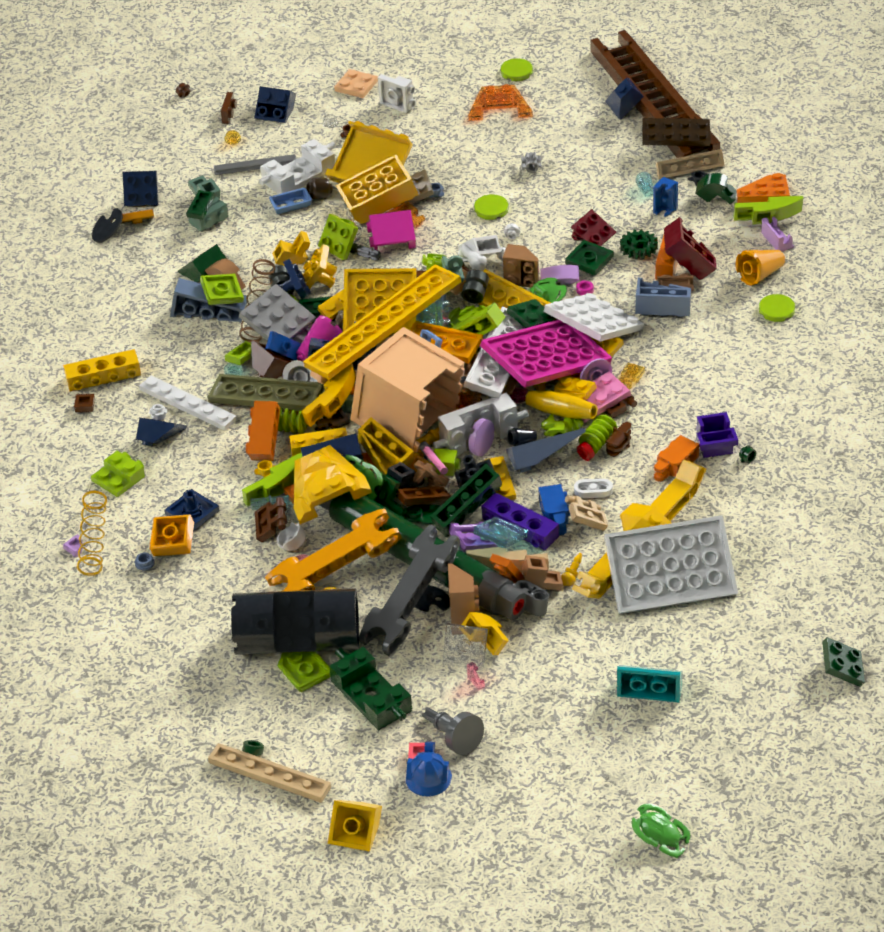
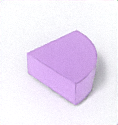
M78 534L63 544V549L76 558L81 546Z

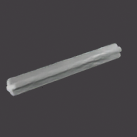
M296 155L215 165L214 173L215 175L257 170L260 169V166L273 159L283 166L296 160Z

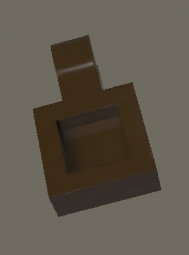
M339 408L330 418L323 416V419L317 420L315 423L318 427H315V431H324L329 427L331 429L343 427L349 424V418Z

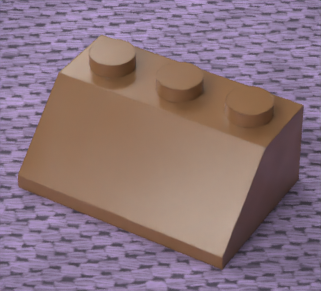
M448 564L452 635L464 634L459 628L470 612H479V599H475L479 597L478 585H474L471 575L453 564Z

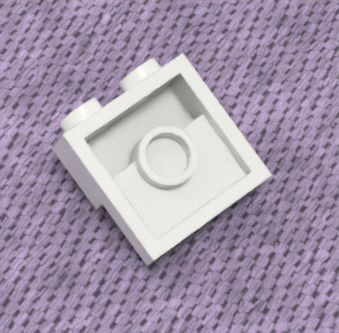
M383 74L378 77L380 104L404 113L409 112L416 106V100L413 99L415 86H413L412 80L401 76L394 79Z

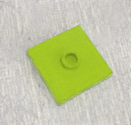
M236 274L200 277L208 305L244 302V296Z

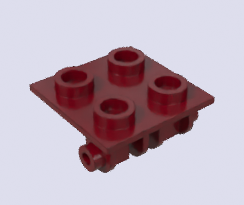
M593 209L588 211L570 227L573 229L571 237L574 240L582 238L599 246H602L617 233Z

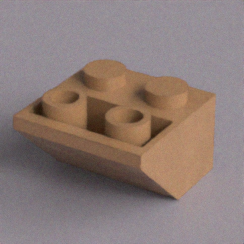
M507 244L503 255L504 279L518 286L533 287L539 281V259L526 246Z

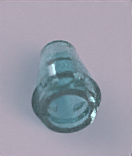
M648 172L639 173L636 176V184L645 197L652 196V176Z

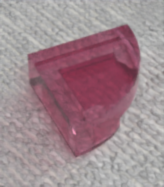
M471 662L467 664V678L478 690H481L485 687L484 679L481 680L476 672L479 669L475 663Z

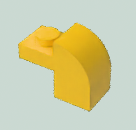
M300 231L293 244L280 240L272 253L275 263L285 266L283 261L290 259L293 264H303L308 259L306 250L310 246L307 232Z
M470 612L459 627L470 641L482 642L492 655H499L509 641L500 630L502 626L495 619L483 613Z

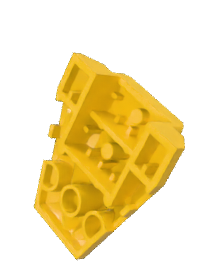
M331 445L295 460L293 509L300 525L318 517L315 506L348 491L351 492L354 500L372 493L366 477Z

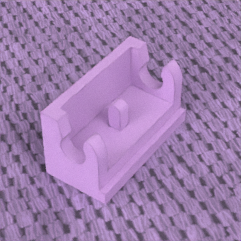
M775 217L772 218L771 224H769L767 218L762 219L761 233L775 250L782 252L794 248L792 236L788 234L786 237L777 226V219Z

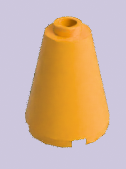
M744 250L736 257L737 273L740 272L742 276L740 278L741 281L746 285L752 286L784 266L785 256L780 250Z

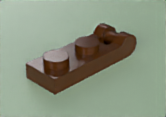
M443 486L398 489L396 495L404 506L409 507L421 504H444L451 497Z

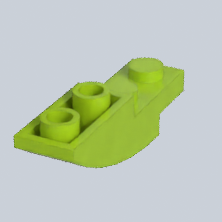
M768 197V202L735 203L733 218L734 221L752 220V225L762 224L763 218H767L769 223H772L773 217L777 221H781L802 211L804 197Z
M302 452L270 468L269 476L242 489L243 502L247 506L263 498L270 502L284 493L285 487L294 484L295 460L303 457Z

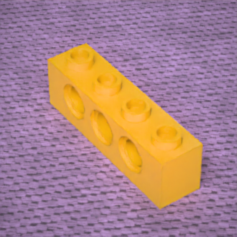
M135 349L63 365L69 392L141 376Z

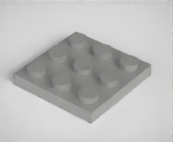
M277 284L239 313V318L267 341L270 331H275L293 339L312 324L316 318Z

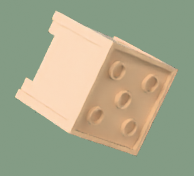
M404 327L401 328L358 364L350 420L362 426L372 417L412 449L414 453H418L421 443L416 441V439L420 438L421 434L438 421L439 416L456 411V404L458 405L460 400L458 392H461L462 389L460 381L461 377L464 376L465 362Z

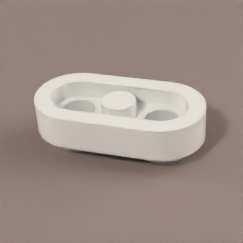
M582 479L574 484V494L581 498H605L613 492V484L608 479Z

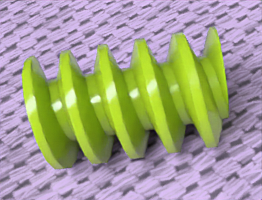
M280 407L278 431L284 430L285 432L291 431L294 434L297 432L304 434L307 424L304 421L302 412L300 411L297 416L296 410H292L291 414H289V409L286 408L284 413H282V408Z
M607 415L597 416L591 425L588 426L586 432L579 437V444L582 442L588 443L596 455L598 450L606 443V440L613 434V427L617 428L616 422Z

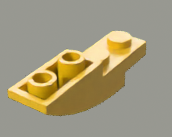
M352 363L323 385L325 391L301 411L304 421L308 426L311 427L323 416L330 418L348 398L356 379Z

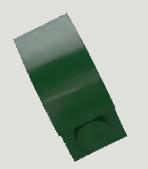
M711 173L697 183L695 194L706 202H710L718 195L727 203L732 204L736 198V189L732 185L727 184L728 176L721 173Z

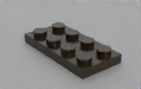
M642 118V145L710 146L711 144L710 119Z

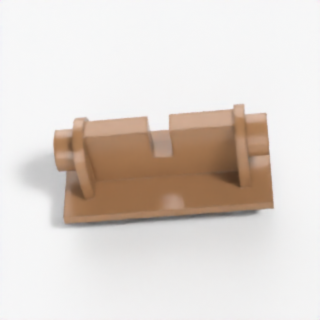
M687 274L657 276L659 285L669 287V284L688 287L691 288V291H694L693 276Z

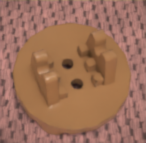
M418 460L414 464V468L417 471L413 481L418 484L424 477L429 482L427 487H446L450 481L443 474H437L435 472L436 468L429 463L425 464Z

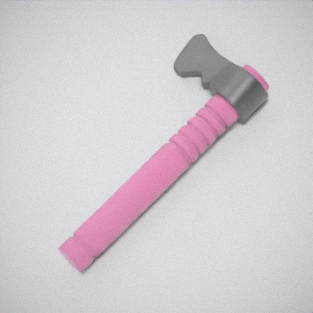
M422 442L419 445V449L423 453L424 459L428 461L429 458L441 474H446L448 472L446 466L432 451L431 446L427 442Z

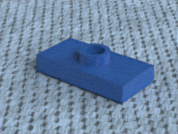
M270 331L265 349L296 361V352L301 343L275 331Z

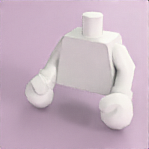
M497 235L472 238L458 245V256L462 258L463 262H469L472 270L484 271L487 265L486 257L494 254L498 255L497 258L501 260L500 266L503 267V255L506 248L500 247Z

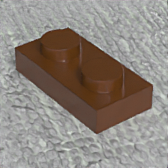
M233 92L226 93L221 108L222 124H229L230 118H233L234 115L233 109L237 107V100L234 99Z

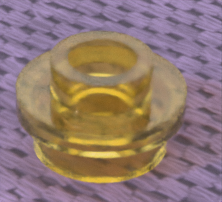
M231 130L226 133L224 140L227 144L233 145L241 141V136L237 131Z

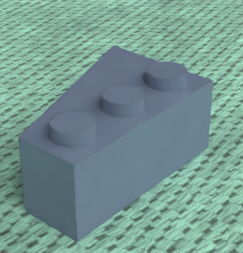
M638 277L635 314L643 316H690L691 288L669 284V287L659 285V281L649 283L644 282L643 278Z

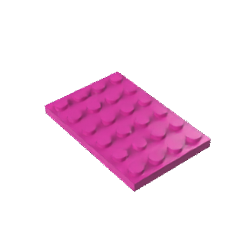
M560 320L483 339L480 344L524 388L582 372L584 367L595 359L602 358L610 364L612 361V357L588 335Z

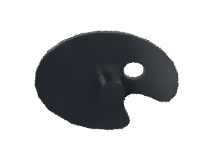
M119 208L113 209L108 219L102 215L95 223L92 231V239L95 242L102 243L108 240L118 230L123 219V213Z
M428 585L415 608L428 612L431 605H436L441 610L446 611L450 608V597L442 589ZM439 597V598H441L442 600H441V601H437L435 598Z

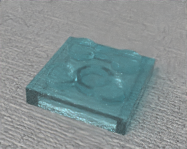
M494 517L474 526L473 534L480 536L482 540L496 543L498 547L507 548L527 538L528 530Z

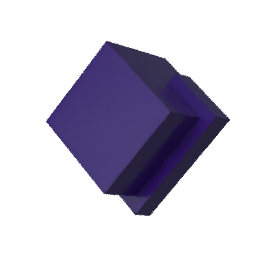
M727 412L697 416L696 439L703 458L733 454V446H738L739 440L734 427L730 428Z

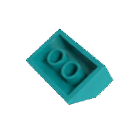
M619 665L617 666V697L680 703L683 671Z

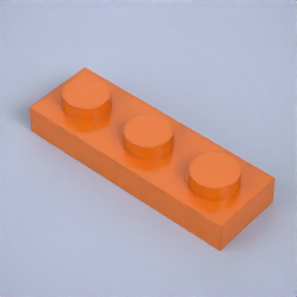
M492 553L489 561L494 565V569L500 572V575L513 581L515 584L517 581L524 580L523 574L511 560Z

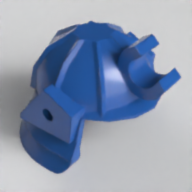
M426 741L424 751L418 752L413 759L409 758L407 761L406 784L413 793L420 796L429 797L441 794L451 783L452 774L449 770V761H444L440 754L434 752L435 742Z

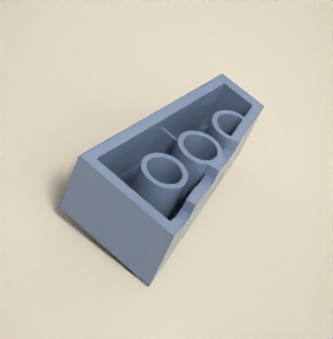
M179 278L173 295L170 317L184 315V318L197 316L206 320L217 318L219 321L242 322V319L239 318V313L247 306V296L243 295V303L208 305L201 283Z

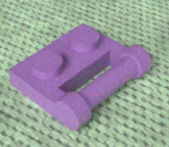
M480 521L477 524L459 525L458 523H451L449 525L451 536L456 535L461 541L459 546L463 552L499 546L498 541L489 531L486 521Z

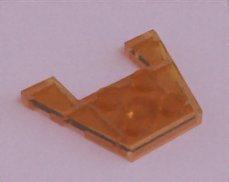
M488 85L481 87L469 112L468 119L469 121L483 120V110L517 108L518 118L533 117V111L515 85Z

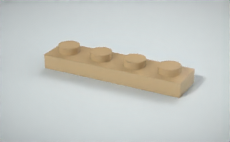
M722 149L655 162L658 179L725 166Z

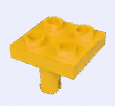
M325 244L320 249H316L311 260H307L304 264L303 269L305 271L303 276L309 289L317 281L329 288L335 283L333 276L337 271V266L327 262L329 247Z

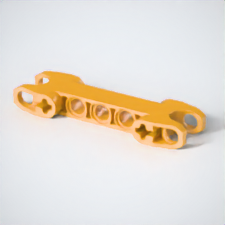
M385 509L364 514L353 521L351 525L353 531L301 561L297 557L287 558L265 576V579L269 586L288 583L283 591L315 590L314 583L366 553L369 557L375 558L387 552L400 540V532L397 528L378 531L389 519Z

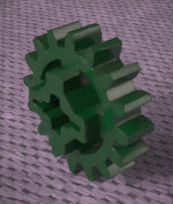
M634 229L632 233L627 231V235H622V239H620V251H623V255L628 254V258L634 256L635 259H638V257L645 259V256L651 257V253L655 254L656 250H658V238L655 237L654 233L649 234V231L644 232L640 229L637 232Z

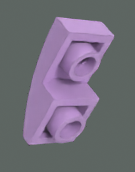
M557 265L540 269L541 280L550 277L556 278L557 282H560L562 285L579 281V267L576 265Z

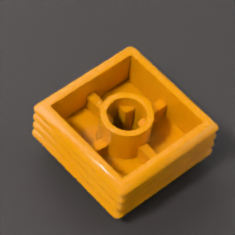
M191 515L153 518L149 548L153 556L190 554L194 521Z

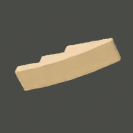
M506 546L466 550L467 555L495 570L494 565L489 561L492 553L511 560L519 571L523 573L522 565L527 555V550L507 552ZM547 553L528 555V556L545 557L546 564H547V568H548V570H549V562H548V554H547Z

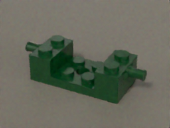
M341 647L339 650L336 649L335 654L340 660L329 665L331 682L378 731L398 719L403 721L407 714L412 712L411 694L400 683L392 686L376 670L375 658L364 647L351 654H347ZM371 691L376 692L374 696L366 694Z

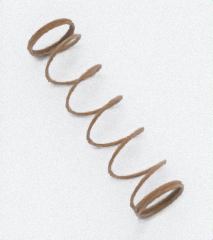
M266 259L254 261L251 271L253 279L249 283L251 292L246 297L247 306L250 305L248 297L251 293L260 297L254 292H266V290L261 289L252 291V281L257 278L270 279L265 276L255 278L253 271L255 270V272L261 275L274 273L276 268L271 261ZM258 262H266L255 266V264ZM259 265H270L273 267V271L261 272L256 267ZM270 279V280H271V283H269V284L261 283V282H259L258 280H256L258 283L263 284V285H270V284L273 283V280H272V279ZM242 321L241 330L239 331V336L241 337V339H243L244 341L252 342V340L246 339L242 336L241 332L243 331L246 335L250 337L259 338L255 340L259 342L262 339V336L260 335L259 337H254L247 334L244 330L254 329L251 327L243 328L244 321Z

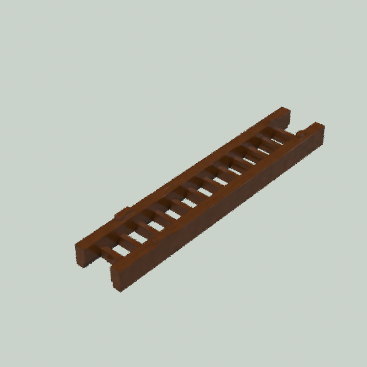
M626 30L618 32V42L621 47L608 50V47L603 45L599 38L590 40V52L614 82L619 85L625 78H629L644 96L635 105L644 118H664L678 113V116L671 118L701 119L699 114L697 115ZM643 71V72L636 73V74H633V75H628V74H632V73H635V72ZM648 79H649V81H645V82L636 84L637 82H641V81H644V80H648ZM654 87L657 88V89H655V90H651V91H648V92H644V93L642 92V91H644V90L651 89V88H654ZM660 96H663V97H664V98H661V99H657V100H654V101H650V99H653V98H657V97H660ZM666 105H671V107H667V108H664V109H660V110H657V109H656V108L663 107V106H666ZM710 131V146L667 147L676 158L705 149H708V151L719 150L720 141Z

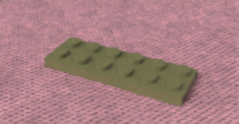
M219 374L207 398L209 403L254 407V401H276L282 409L288 408L289 410L302 411L323 393L324 384L309 381Z

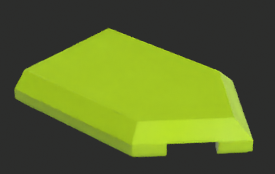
M317 652L282 653L278 661V668L299 692H303L330 678V668Z

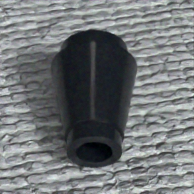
M513 428L508 431V442L510 445L518 446L536 441L537 432L531 429Z

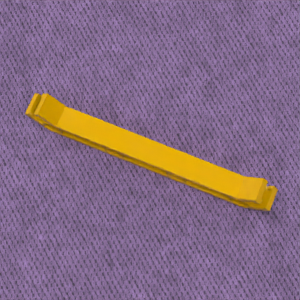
M683 459L676 478L650 506L658 509L671 522L697 493L707 469ZM607 552L588 572L579 571L577 578L583 580L580 586L574 584L572 590L588 598L600 599L613 585Z

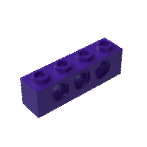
M496 492L481 506L482 519L499 527L504 532L507 531L515 535L520 540L523 539L531 543L536 548L539 547L546 551L559 538L558 523Z

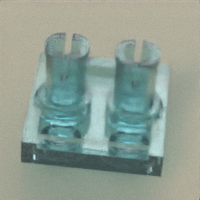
M442 297L417 314V321L451 328V325H445L446 323H451L450 319H443L442 312L450 311V307H444V305H450V302L448 300L442 301Z

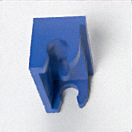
M662 177L653 186V213L657 215L662 210H666L667 212L664 214L666 217L678 209V182Z

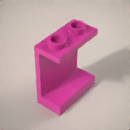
M411 210L369 215V222H366L367 232H371V237H369L370 248L373 247L374 250L378 251V246L407 242L409 249L416 248Z

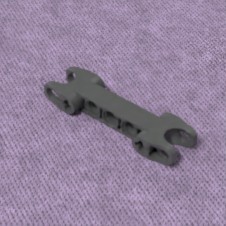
M429 525L415 539L409 550V557L413 561L382 609L373 607L365 618L359 635V640L362 644L367 645L368 642L378 635H386L382 644V651L389 656L404 642L411 629V623L406 620L437 570L445 573L448 571V564H453L461 542L458 536L452 535L443 544L436 545L434 541L438 531L435 526Z

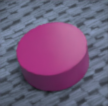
M580 281L576 285V292L581 296L587 293L592 294L594 292V285L590 281Z

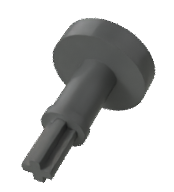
M428 707L422 713V717L432 722L435 729L445 732L447 747L459 755H467L473 752L483 738V721L471 712H461L453 718L446 712L438 713Z

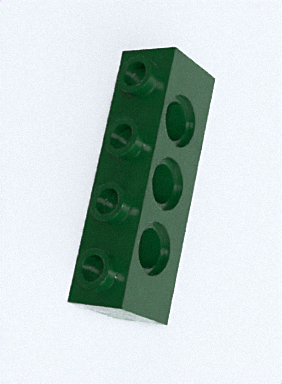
M485 464L430 516L433 526L445 537L450 536L449 525L451 523L461 525L502 486L500 475L489 465Z

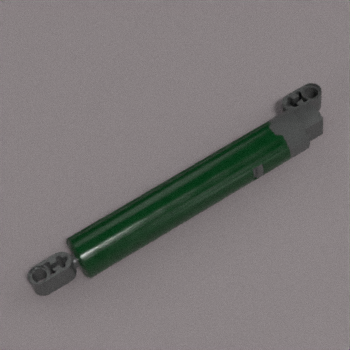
M350 491L319 505L329 510V516L332 520L353 531L351 525L357 518L379 509H385L389 519L378 531L397 528L401 535L400 540L387 552L408 565L413 561L409 557V550L415 539L424 531L419 526L367 496L354 500ZM436 537L434 541V544L436 545L444 543V541L439 539L438 537ZM457 551L453 565L473 577L474 585H478L479 597L475 599H479V606L492 614L497 615L500 613L510 620L517 619L524 610L535 616H543L547 613L549 593L527 580H520L515 584L462 551ZM437 570L432 579L449 588L448 571L444 573Z

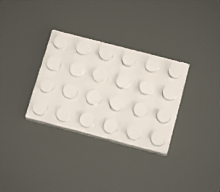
M723 515L604 534L618 614L738 594Z

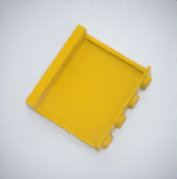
M348 121L351 129L333 169L327 168L325 175L330 181L341 183L396 154L404 166L413 144L405 134H394V132L388 129L380 130L374 125L366 126L360 121Z

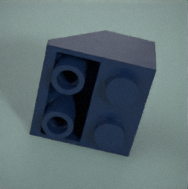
M260 86L254 119L286 123L294 109L296 93L291 90Z

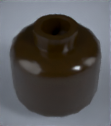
M312 178L310 182H307L306 190L312 199L323 200L327 199L329 194H332L333 187L327 178Z

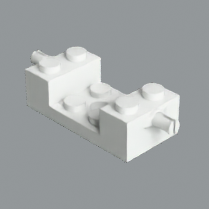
M315 139L301 145L302 157L283 166L274 159L260 166L261 179H259V183L262 186L266 184L277 194L297 190L306 185L307 182H310L312 178L324 176L327 168L333 169L335 154L330 150L335 149L336 144L331 142L327 145H322Z
M507 393L501 394L499 399L493 397L438 417L440 440L433 442L434 448L457 450V454L460 455L467 451L466 440H469L470 434H473L475 430L472 429L476 423L474 422L475 419L491 420L494 424V431L500 439L507 437L509 430L517 428L520 419L529 417L528 411L525 409L517 412L516 404Z

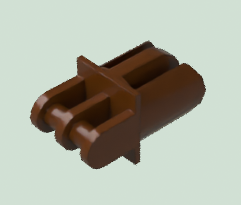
M630 422L622 423L619 428L613 427V434L606 440V452L609 456L615 457L626 446L630 447Z

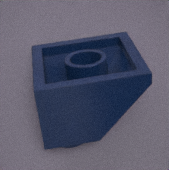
M625 78L605 102L618 119L621 120L644 96L629 78Z
M139 417L136 440H141L142 445L153 446V443H161L185 430L187 425Z

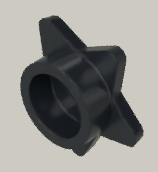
M701 170L695 171L688 180L693 181L695 186H697V183L708 173Z

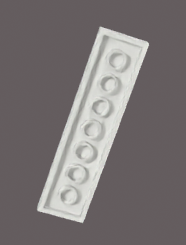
M502 307L501 311L506 317L497 328L489 332L487 338L525 328L507 313V308ZM481 348L463 387L499 399L510 374Z

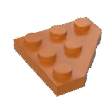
M781 173L767 175L736 190L737 203L768 202V197L790 196L786 174L783 175Z

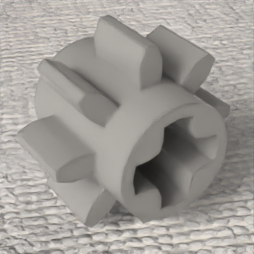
M527 152L525 157H521L522 169H526L527 172H537L538 168H542L541 156H537L535 152Z

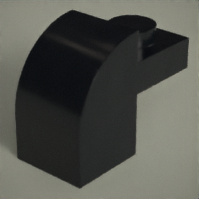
M402 462L389 467L387 470V475L401 483L399 489L416 488L424 483L425 477L419 484L414 482L413 478L416 471Z

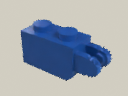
M561 484L538 487L542 515L559 524V536L566 534V524H569V516H571L568 508L569 505L565 502L567 492H563Z

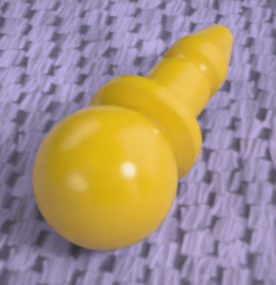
M579 553L573 559L570 568L566 567V572L561 575L564 586L575 584L576 576L578 575L577 569L582 561V553Z

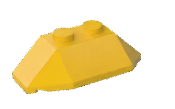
M632 503L620 514L623 531L671 524L658 509L649 505Z

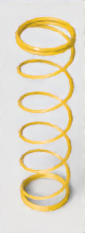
M96 490L86 492L82 497L84 508L81 511V518L83 520L80 524L82 533L79 537V544L81 546L78 550L80 560L77 563V570L87 576L99 574L103 567V559L99 555L89 554L82 558L80 557L81 548L95 553L104 549L103 544L98 541L81 543L82 535L96 540L103 538L105 535L104 531L99 528L82 530L83 522L96 527L102 526L106 522L105 518L99 515L83 517L84 509L95 514H102L107 509L105 506L107 504L106 495ZM97 493L105 498L104 504L100 502L86 504L84 499L88 494ZM94 503L101 504V506L99 507H92L89 505ZM103 507L105 508L104 511L100 513L92 512L87 509L89 508L94 510L101 509ZM98 516L104 522L101 525H91L85 520L89 517ZM91 529H97L103 535L100 538H91L84 533ZM96 542L102 548L99 551H90L83 546L87 543ZM87 556H98V557L101 559V561H100L99 559L95 558V557H87ZM84 560H95L98 564H88ZM83 562L92 566L100 565V569L94 573H86L79 568V564Z

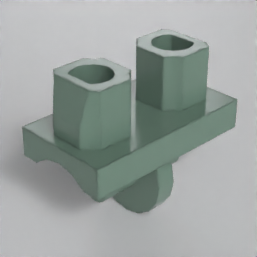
M453 255L449 259L446 256H442L443 268L459 275L461 282H463L462 258L458 255Z

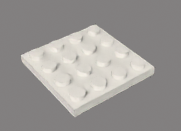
M591 293L558 302L555 301L546 304L544 312L598 341L642 330L644 323L639 321L637 317L624 313V310L620 308H614L609 302L601 301Z

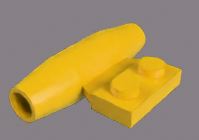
M565 376L554 386V392L529 391L526 395V404L542 412L566 418L594 419L598 411L597 405L585 399H588L595 391L596 383Z

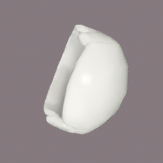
M292 522L290 526L280 531L277 537L279 547L285 551H294L300 548L306 537L303 527L299 523L295 524Z

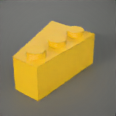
M372 417L358 429L360 443L375 467L382 474H387L388 468L399 462L409 466L414 461V451Z

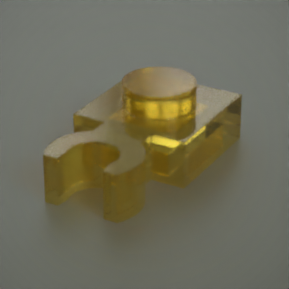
M628 362L621 372L619 381L627 384V388L630 390L632 382L638 383L645 373V367Z

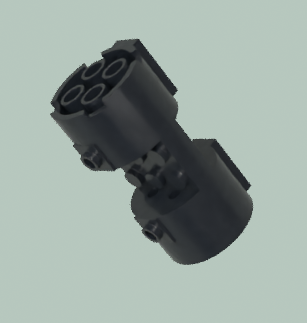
M356 588L232 594V602H235V606L231 608L232 642L237 643V647H234L235 655L336 651L340 647L343 650L359 649V608Z

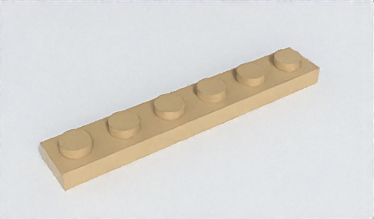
M220 743L216 745L208 757V761L212 765L320 803L323 802L331 789V782Z

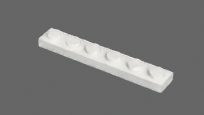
M152 375L139 385L141 391L224 431L237 421L236 415Z

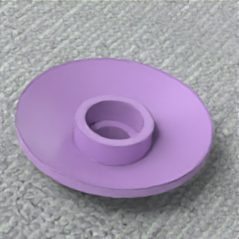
M602 358L595 359L584 367L580 379L593 381L609 371L612 373L611 364Z

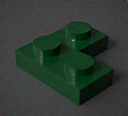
M382 474L383 485L377 486L375 490L377 497L374 501L404 518L407 509L394 501L401 483L387 474Z

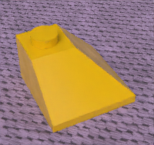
M334 800L327 844L370 851L379 828L382 806L365 802Z

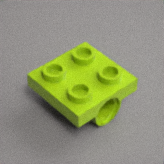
M329 214L318 247L325 244L329 247V253L342 260H347L358 227L354 226V223L350 220Z

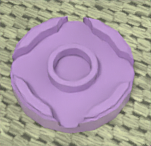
M483 418L473 425L472 429L475 430L469 436L470 452L481 457L490 449L494 439V424L491 420Z

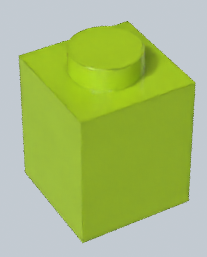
M435 448L434 453L448 469V472L444 475L455 476L454 472L460 470L461 459L458 458L457 450ZM436 468L435 472L440 475L441 472Z

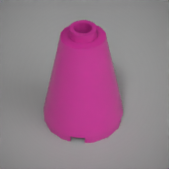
M320 315L297 350V360L304 361L307 359L311 338L331 341L342 333L340 327L337 324L333 326L330 323L331 319Z

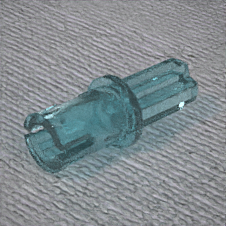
M269 495L267 498L251 499V509L258 510L268 502L275 504L278 497L284 498L286 507H290L289 496L271 497Z

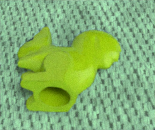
M550 414L541 423V428L546 430L544 435L549 437L578 430L583 426L582 419L565 417L563 421H556L553 414Z

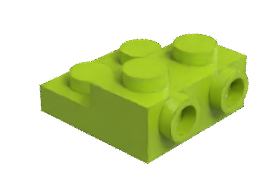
M115 451L103 460L104 467L91 476V481L119 497L145 477L144 465L140 460H132L127 452Z

